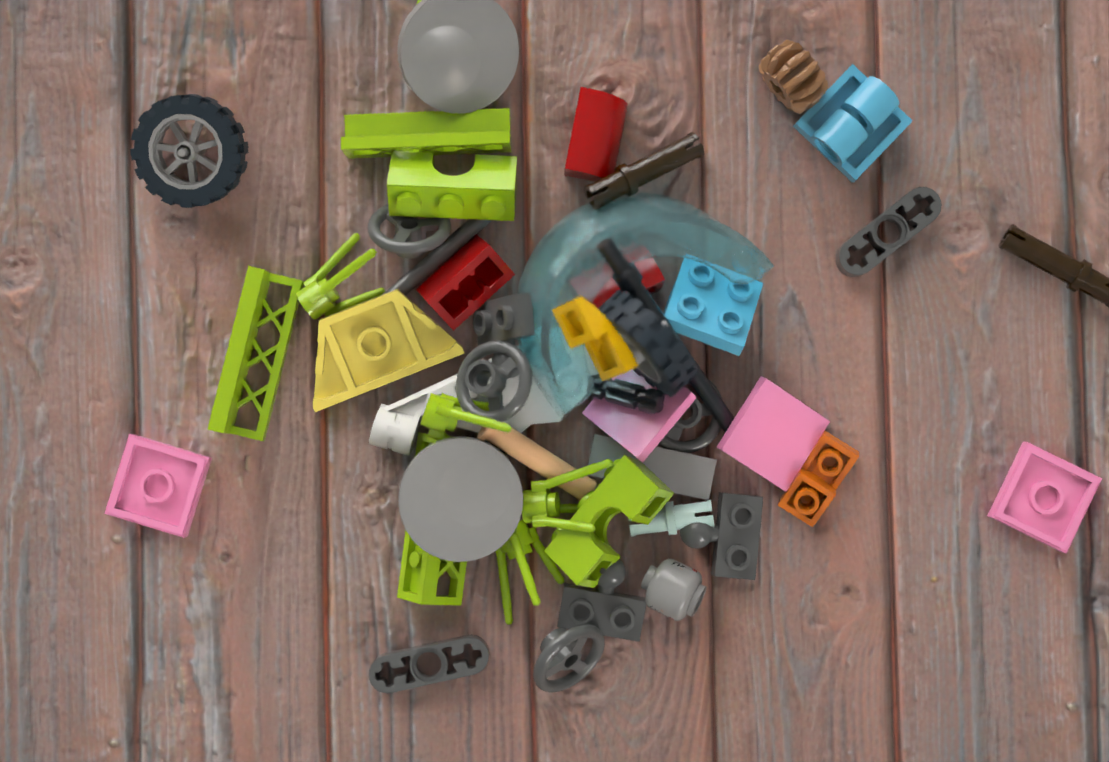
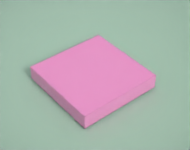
M633 369L612 378L613 381L616 378L642 385L646 390L649 388L658 390L656 386L652 387L648 384L642 375L639 376ZM685 387L673 397L664 394L663 409L655 414L642 412L638 407L631 409L607 402L604 397L602 400L594 398L582 414L643 463L697 397Z
M760 377L720 440L717 448L779 489L787 492L830 421L767 378Z
M129 434L104 514L183 538L188 537L212 458L136 434Z
M1022 442L987 516L1067 554L1102 478L1028 442Z

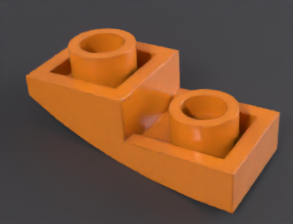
M824 431L787 492L784 491L778 506L811 527H814L836 496V489L860 457L859 451L829 432Z

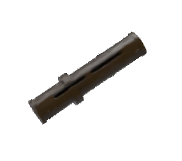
M691 132L687 136L630 165L623 163L614 169V173L584 186V193L587 199L595 196L594 200L589 204L594 210H598L625 194L630 197L639 191V187L696 158L704 156L702 143L692 147L694 142L699 140V137Z
M1014 224L1007 229L1002 237L1004 241L1001 240L998 247L1014 254L1067 283V289L1073 292L1079 290L1109 307V277L1093 269L1092 263L1085 259L1080 262L1017 228Z

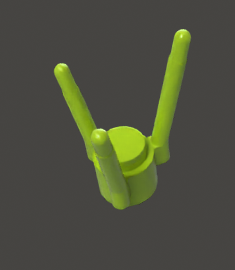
M354 233L313 276L304 281L305 287L296 293L299 302L314 320L323 314L326 317L378 297L385 292V289L380 287L340 303H335L340 298L335 287L377 254V251L371 248L328 280L325 277L359 241L360 235L358 233Z
M433 393L430 394L420 425L430 428L427 437L436 440L450 438L451 436L446 434L445 430L454 432L458 420L503 432H510L512 428L509 424L462 411L458 398L444 393L441 396ZM472 400L478 408L489 411L488 402Z
M606 459L547 480L531 481L532 490H523L522 517L526 524L532 523L533 527H554L594 532L595 526L593 524L553 518L559 517L560 513H576L578 511V504H560L558 492H551L550 488L609 468L613 465L612 460Z
M524 520L519 521L508 541L495 551L505 623L508 625L512 624L513 616L506 553L509 560L516 558L526 589L534 606L540 604V598L525 554L533 552L530 544L533 545L558 584L565 582L555 562L544 552L546 548L539 539L536 527L528 528Z

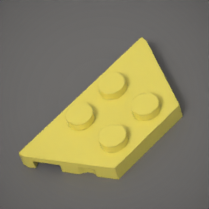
M399 289L322 318L318 324L313 409L315 412L465 354L463 346Z

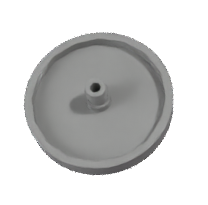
M422 0L409 13L401 28L397 47L398 63L402 76L409 88L425 103L448 113H469L490 105L508 88L515 75L519 60L518 36L512 20L494 0Z
M472 437L445 438L425 447L409 463L399 488V512L407 533L424 551L447 561H473L498 550L515 531L523 508L521 482L510 460L495 446Z

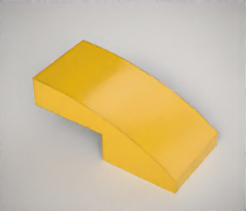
M582 296L552 309L570 349L584 344L602 381L627 373L639 366L630 348L613 324L592 303Z

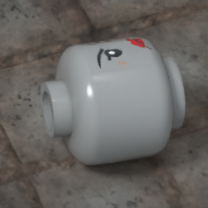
M671 558L661 562L658 568L651 565L641 584V588L647 590L645 596L647 606L675 621H680L687 615L693 617L699 609L707 589L706 586L702 585V576L699 571Z

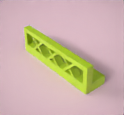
M509 108L477 109L469 113L424 111L344 115L345 137H341V150L348 159L391 157L392 151L431 152L434 155L511 152Z
M248 266L207 430L265 441L299 305L296 293L303 289L304 281L270 273L265 269ZM270 282L292 287L288 304L275 312L266 299ZM265 307L269 315L261 320ZM286 312L282 326L278 317ZM273 320L280 332L279 342L264 352L256 339L258 330ZM255 347L259 355L251 360ZM276 352L272 365L268 357ZM263 361L270 372L269 382L254 392L246 379L248 370ZM245 388L249 396L241 400ZM266 392L262 405L258 397ZM250 401H253L260 413L256 431L235 426L239 408Z
M418 432L415 456L425 447L439 440L427 437L428 433ZM405 530L397 598L421 605L461 606L467 561L454 562L437 558L420 548ZM447 571L451 577L449 594L436 595L438 578Z

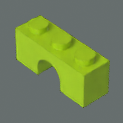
M392 151L387 179L389 216L499 221L515 220L517 156L475 154V163L470 171L462 175L449 176L438 172L434 168V153Z
M624 455L621 459L615 460L613 465L606 469L604 473L605 478L598 487L588 492L579 501L578 511L570 520L593 524L595 531L584 532L557 528L551 536L552 542L544 550L578 586L595 588L602 575L600 569H607L621 557L607 540V527L615 515L623 512L631 521L648 525L674 495V492L645 464L635 458Z

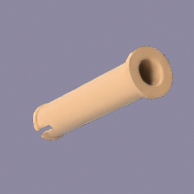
M482 426L477 435V439L488 441L546 479L576 470V468L514 428H511L510 432H503ZM585 476L561 484L558 487L580 501L588 492L595 490L597 482L595 479Z

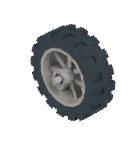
M198 94L175 95L155 102L151 105L152 108L149 111H145L138 119L140 124L138 128L133 130L131 140L135 141L134 148L130 149L131 160L136 161L138 168L134 170L139 180L144 179L147 184L145 188L152 195L158 194L162 197L161 201L170 205H181L182 208L205 206L227 196L241 181L240 176L242 173H245L248 163L245 161V154L249 153L248 142H244L242 135L245 131L241 123H237L233 118L234 113L229 108L218 104L219 101L210 97H202ZM178 121H195L189 140L179 126ZM203 124L212 132L214 140L205 143L198 140ZM169 128H171L179 141L177 145L162 143L165 133ZM218 145V161L216 164L204 155L206 149ZM162 150L174 152L176 160L169 167H167L163 158ZM196 160L213 171L207 178L198 181ZM183 163H187L189 181L180 179L174 174Z
M618 290L598 308L613 324L633 353L639 365L633 370L639 376L642 375L652 387L656 386L663 394L673 397L697 374L698 368L694 365L693 357L685 351L687 348L681 340L674 337V332L669 328V324L665 320L660 322L659 317L651 309L648 311L637 298L633 299L629 293Z

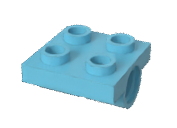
M852 64L826 91L820 101L810 108L793 127L853 183L913 120L898 107L900 104L899 99L884 82L873 76L867 78Z
M685 254L663 314L676 333L740 356L745 346L763 283Z

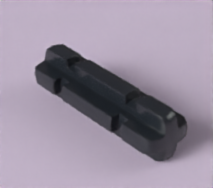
M599 374L589 377L586 390L590 397L600 400L604 397L607 402L631 409L638 407L640 411L649 414L661 412L665 398L660 390L652 388L646 390L642 385L616 378L614 381L612 378L602 381Z

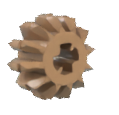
M785 40L780 45L777 44L767 52L768 55L761 60L759 65L763 81L770 88V92L777 97L778 102H782L788 110L801 114L806 109L812 108L829 89L825 73L818 66V62L799 43Z

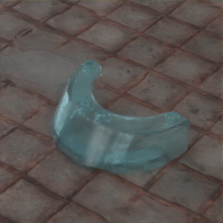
M636 193L628 197L625 194L598 210H594L589 203L585 204L557 222L543 236L526 263L517 293L531 292L535 335L518 339L519 348L530 363L532 378L563 421L569 417L574 408L590 396L593 388V378L588 368L584 344L570 349L552 309L580 296L593 303L602 287L612 278L614 272L596 248L601 241L611 237L628 263H637L655 257H683L713 268L724 275L730 282L738 285L749 284L755 280L761 281L774 267L771 261L759 248L737 231L692 204L673 197L651 193Z

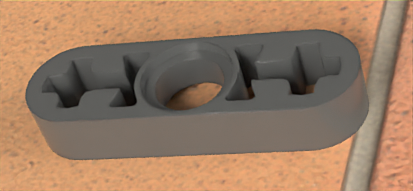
M918 187L907 193L838 248L835 256L838 269L849 277H859L872 270L939 216L942 206L939 195L928 187ZM913 197L917 201L925 198L929 203L925 209L928 216L926 217L925 214L920 213L906 222L902 215L906 214L916 205ZM897 208L899 209L901 215L895 212ZM891 221L898 227L899 237L895 243L887 244L879 239L877 228L881 222ZM908 224L913 227L911 231L909 230ZM864 234H867L869 241L863 238ZM870 242L875 249L881 252L877 256L875 249L863 256L861 261L864 266L862 268L858 264L850 266L846 261L851 256L848 251L849 247L855 252Z
M470 634L387 652L378 656L370 666L369 680L377 691L394 693L475 675L486 667L489 659V647L484 639ZM465 644H471L473 650H481L482 655L477 657L475 665H469L467 659L457 660L453 663L456 670L448 671L449 658L444 648H452L451 656L463 653ZM432 652L439 656L442 666L438 673L426 675L418 668V658L423 653ZM403 657H411L410 670L415 679L408 680V671L397 674L394 677V683H388L386 677L379 678L378 672L383 669L384 662H389L391 668H399L406 665Z

